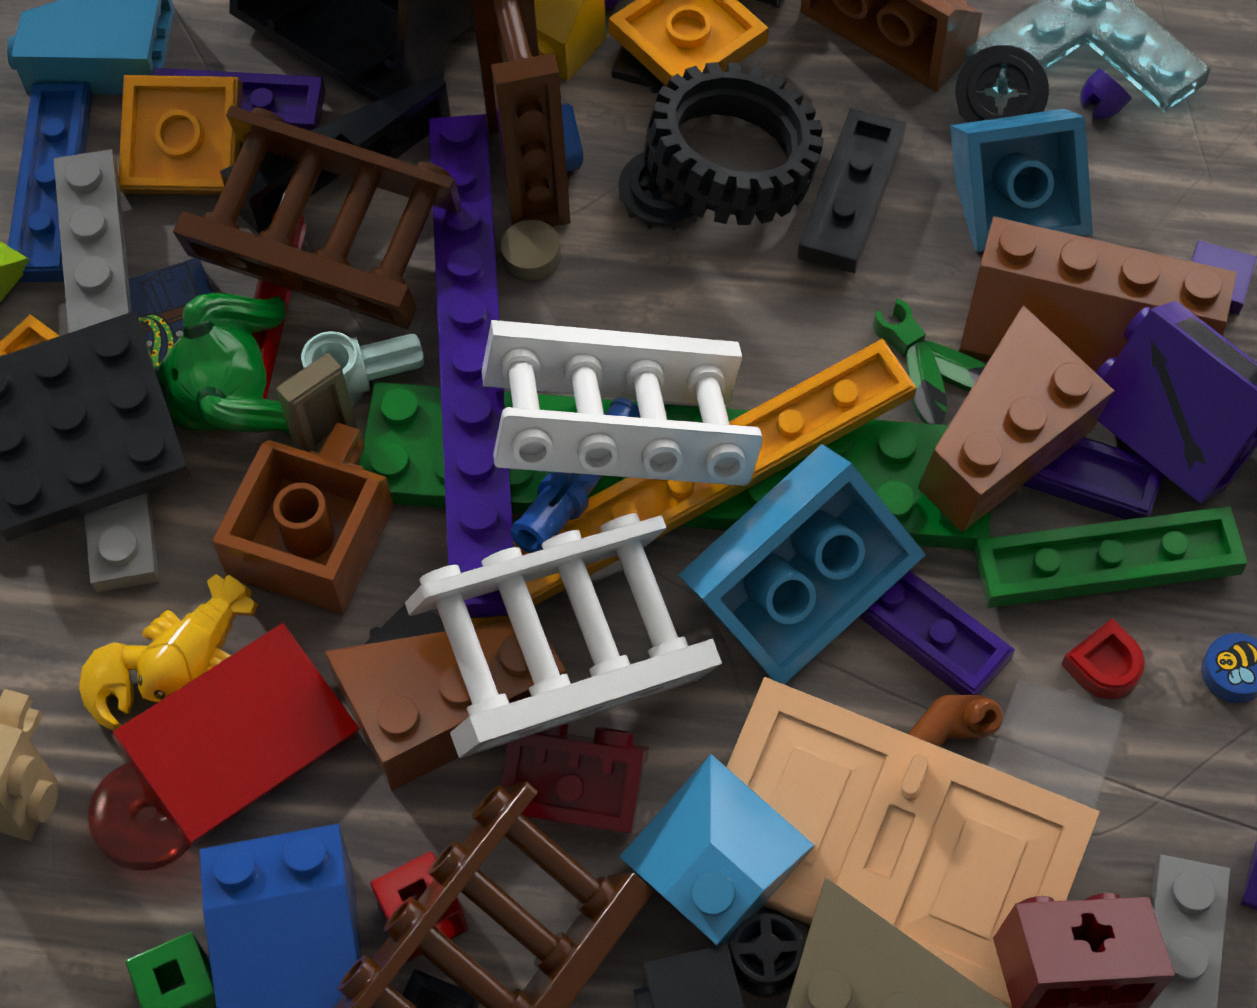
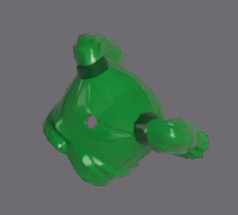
M207 293L196 296L186 304L183 310V335L160 362L157 370L162 389L165 390V398L173 422L177 426L191 431L221 429L256 433L281 431L291 438L280 401L263 398L267 382L266 370L259 346L252 336L254 333L277 327L286 316V302L281 300L280 296L256 299L227 293Z

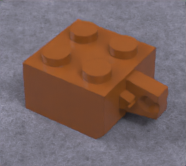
M337 422L319 453L312 450L309 453L271 440L261 444L212 540L226 576L231 575L239 581L344 615L394 508L387 477L366 471L363 466L358 465L365 449L364 441L360 438L362 435L360 429Z

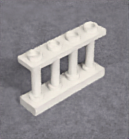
M491 320L482 366L483 386L511 389L513 408L507 407L503 409L493 453L495 466L498 468L748 485L751 481L763 441L761 430L758 427L730 425L725 406H729L742 360L739 342ZM537 391L574 394L577 413L540 410ZM601 396L637 399L640 418L604 415ZM663 401L698 404L703 423L667 420Z
M637 513L627 514L600 527L602 533L582 538L579 530H572L543 542V550L522 555L519 547H512L484 558L481 561L483 567L461 573L458 565H449L433 570L419 579L421 586L405 602L409 616L438 609L472 705L467 707L469 717L450 732L459 758L697 681L722 664L713 638L688 646L685 636H677L643 548L667 529L662 516L640 521ZM617 555L653 646L648 650L650 659L631 665L627 655H619L585 566L586 564ZM560 573L594 666L589 669L590 678L571 684L567 674L560 675L525 582ZM498 590L500 591L534 683L529 688L531 697L509 703L505 693L498 694L464 600Z

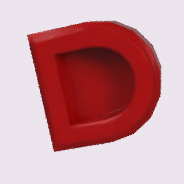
M1111 618L1064 656L1061 665L1084 689L1094 696L1104 699H1119L1130 694L1139 684L1143 675L1145 660L1143 651L1137 642Z

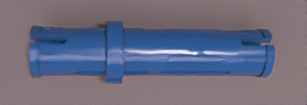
M624 398L614 399L604 414L640 418L638 406ZM564 472L547 474L538 485V497L523 516L512 525L510 534L514 542L527 553L543 550V542L556 536L568 520H575L580 517L588 507L587 496L604 475Z

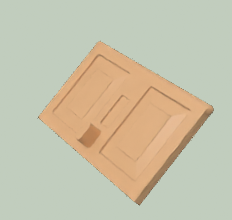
M764 677L726 766L727 769L815 845L763 906L811 926L826 877L1008 1008H1012L993 937L1015 903L1035 896H1049L1055 901L1067 900L1100 813L1096 809L767 677Z

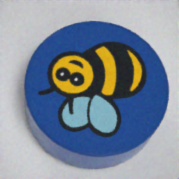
M1230 633L1217 638L1210 645L1202 661L1201 672L1206 686L1214 695L1233 703L1249 702L1257 698L1256 638L1242 633Z

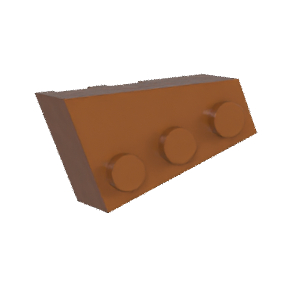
M511 621L474 626L498 694L505 693L509 703L531 697L529 688L534 683ZM446 631L325 651L335 683L391 791L458 758L450 732L469 717L467 707L472 705ZM546 636L560 675L567 674L565 667Z

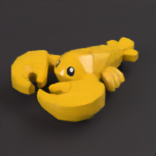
M215 574L207 581L212 598L207 603L200 604L193 612L188 613L182 621L174 612L166 610L160 614L159 618H155L150 623V626L143 629L142 636L145 639L154 640L148 646L125 645L113 642L95 649L81 670L79 691L85 709L98 724L114 731L122 725L113 716L108 706L110 697L115 695L118 699V710L130 714L134 703V686L130 670L137 671L138 689L142 698L159 702L230 657L231 654L221 650V648L226 643V637L233 628L232 622L236 615L254 616L259 604L251 599L252 590L231 575L223 579Z

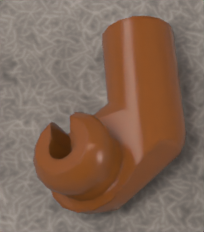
M944 695L934 701L907 734L939 747L947 739H979L994 734L999 730L1003 722V712L996 701L985 696Z

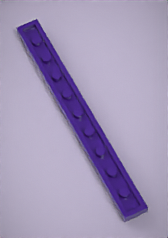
M486 114L429 118L431 163L442 167L455 179L461 200L457 213L433 206L448 566L458 565L461 573L483 567L481 561L496 552L514 547V540L510 534L513 525L509 468L496 467L493 456L503 409H505L504 388L484 387L482 379V366L491 320L500 321ZM499 590L464 600L470 618L508 616Z

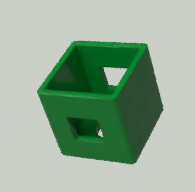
M192 931L126 960L125 964L141 1008H216L211 965L205 950ZM185 981V985L168 992V988Z

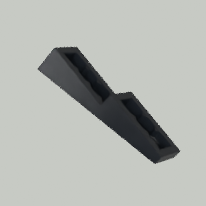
M436 74L310 131L396 159L430 135L429 118L451 117L446 82ZM268 151L239 213L258 233L271 225L273 215L280 205L298 164V161ZM234 165L220 171L224 186ZM322 169L310 197L340 175Z

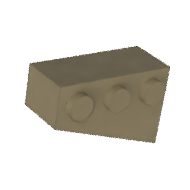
M825 877L786 1008H1008Z

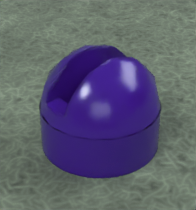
M1100 68L1086 80L1080 92V103L1083 109L1089 108L1094 102L1099 103L1092 113V117L1096 119L1113 117L1132 100L1128 92Z

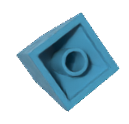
M710 754L620 855V858L718 946L726 943L729 945L733 941L734 934L740 924L755 915L815 845Z

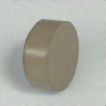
M524 220L513 224L505 231L501 239V254L504 267L511 275L522 280H539L550 275L558 267L561 259L560 240L555 229L539 220Z

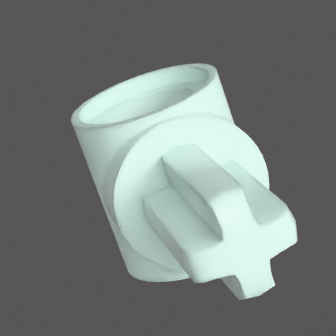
M328 331L312 337L305 344L301 354L303 367L306 368L329 352L342 367L352 406L361 399L364 392L371 391L368 381L418 369L424 365L421 343L416 334H407L359 346L357 337L350 338L340 332Z

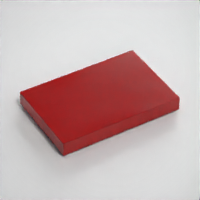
M281 623L114 730L112 738L187 845L191 847L356 736L360 728L285 624Z

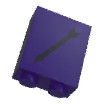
M1177 301L1151 309L1146 307L1127 326L1123 337L1128 342L1117 359L1111 357L1096 372L1115 390L1098 422L1201 504L1224 492L1257 448V362Z

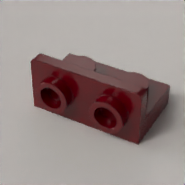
M569 723L507 743L501 787L506 789L509 785L527 781L538 791L522 812L524 816L630 834L634 831L643 766L647 761L649 750L647 746L634 744L635 733L619 729L595 727L594 738L568 734Z

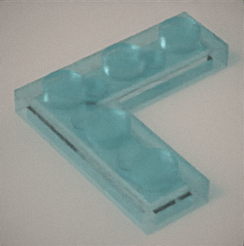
M1040 0L969 46L965 58L966 63L971 56L984 48L994 45H1012L1032 54L1045 70L1084 43H1088L1164 112L1205 85L1211 70L1131 0ZM1001 69L1000 77L997 78L996 84L993 87L1002 97L1013 91L1008 88V79H1005V69Z

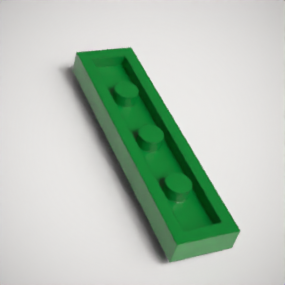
M1231 506L977 539L974 549L987 608L1242 575L1248 563Z

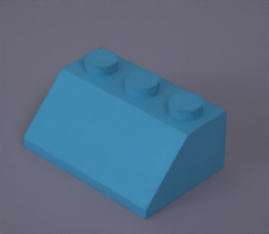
M821 444L681 571L678 576L771 679L785 685L924 558L926 554L853 464Z

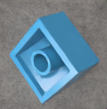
M1058 109L950 125L955 185L975 251H984L993 216L1077 236L1093 235L1085 116L1066 109Z

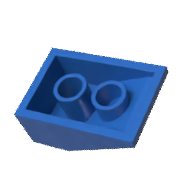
M333 824L199 849L203 914L216 1008H334L343 996L337 990L341 979L352 965L362 957L353 869L340 825Z

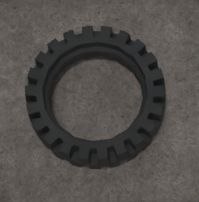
M718 62L706 63L703 72L696 65L687 68L683 77L676 74L669 79L667 87H662L655 101L648 123L644 146L645 157H648L647 167L650 175L657 174L656 184L662 192L673 188L671 200L680 207L690 200L693 202L691 213L702 218L707 209L715 211L714 222L727 224L730 214L736 216L738 225H751L754 215H756L761 224L773 221L776 213L783 217L791 212L793 205L798 206L804 199L814 178L821 156L824 140L821 137L823 128L820 120H814L816 110L812 104L806 103L801 105L803 94L794 87L784 92L786 82L784 79L774 75L769 82L763 80L764 70L752 66L749 75L742 73L740 63L732 62L728 63L725 72H722ZM711 114L738 117L760 126L774 137L788 157V161L779 168L757 173L729 170L707 161L689 147L679 131V126L689 119Z

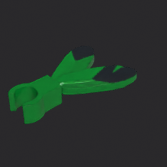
M896 298L893 316L898 317L902 322L890 324L884 320L881 311H876L873 329L881 339L889 341L903 358L906 357L907 374L917 387L912 403L918 417L925 424L941 425L947 410V398L943 381L970 392L986 364L944 345L926 341V333L912 317L910 306L905 301Z

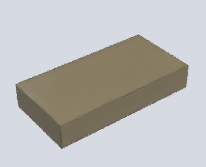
M329 352L276 387L296 449L309 453L312 450L319 453L337 422L357 428L342 367Z

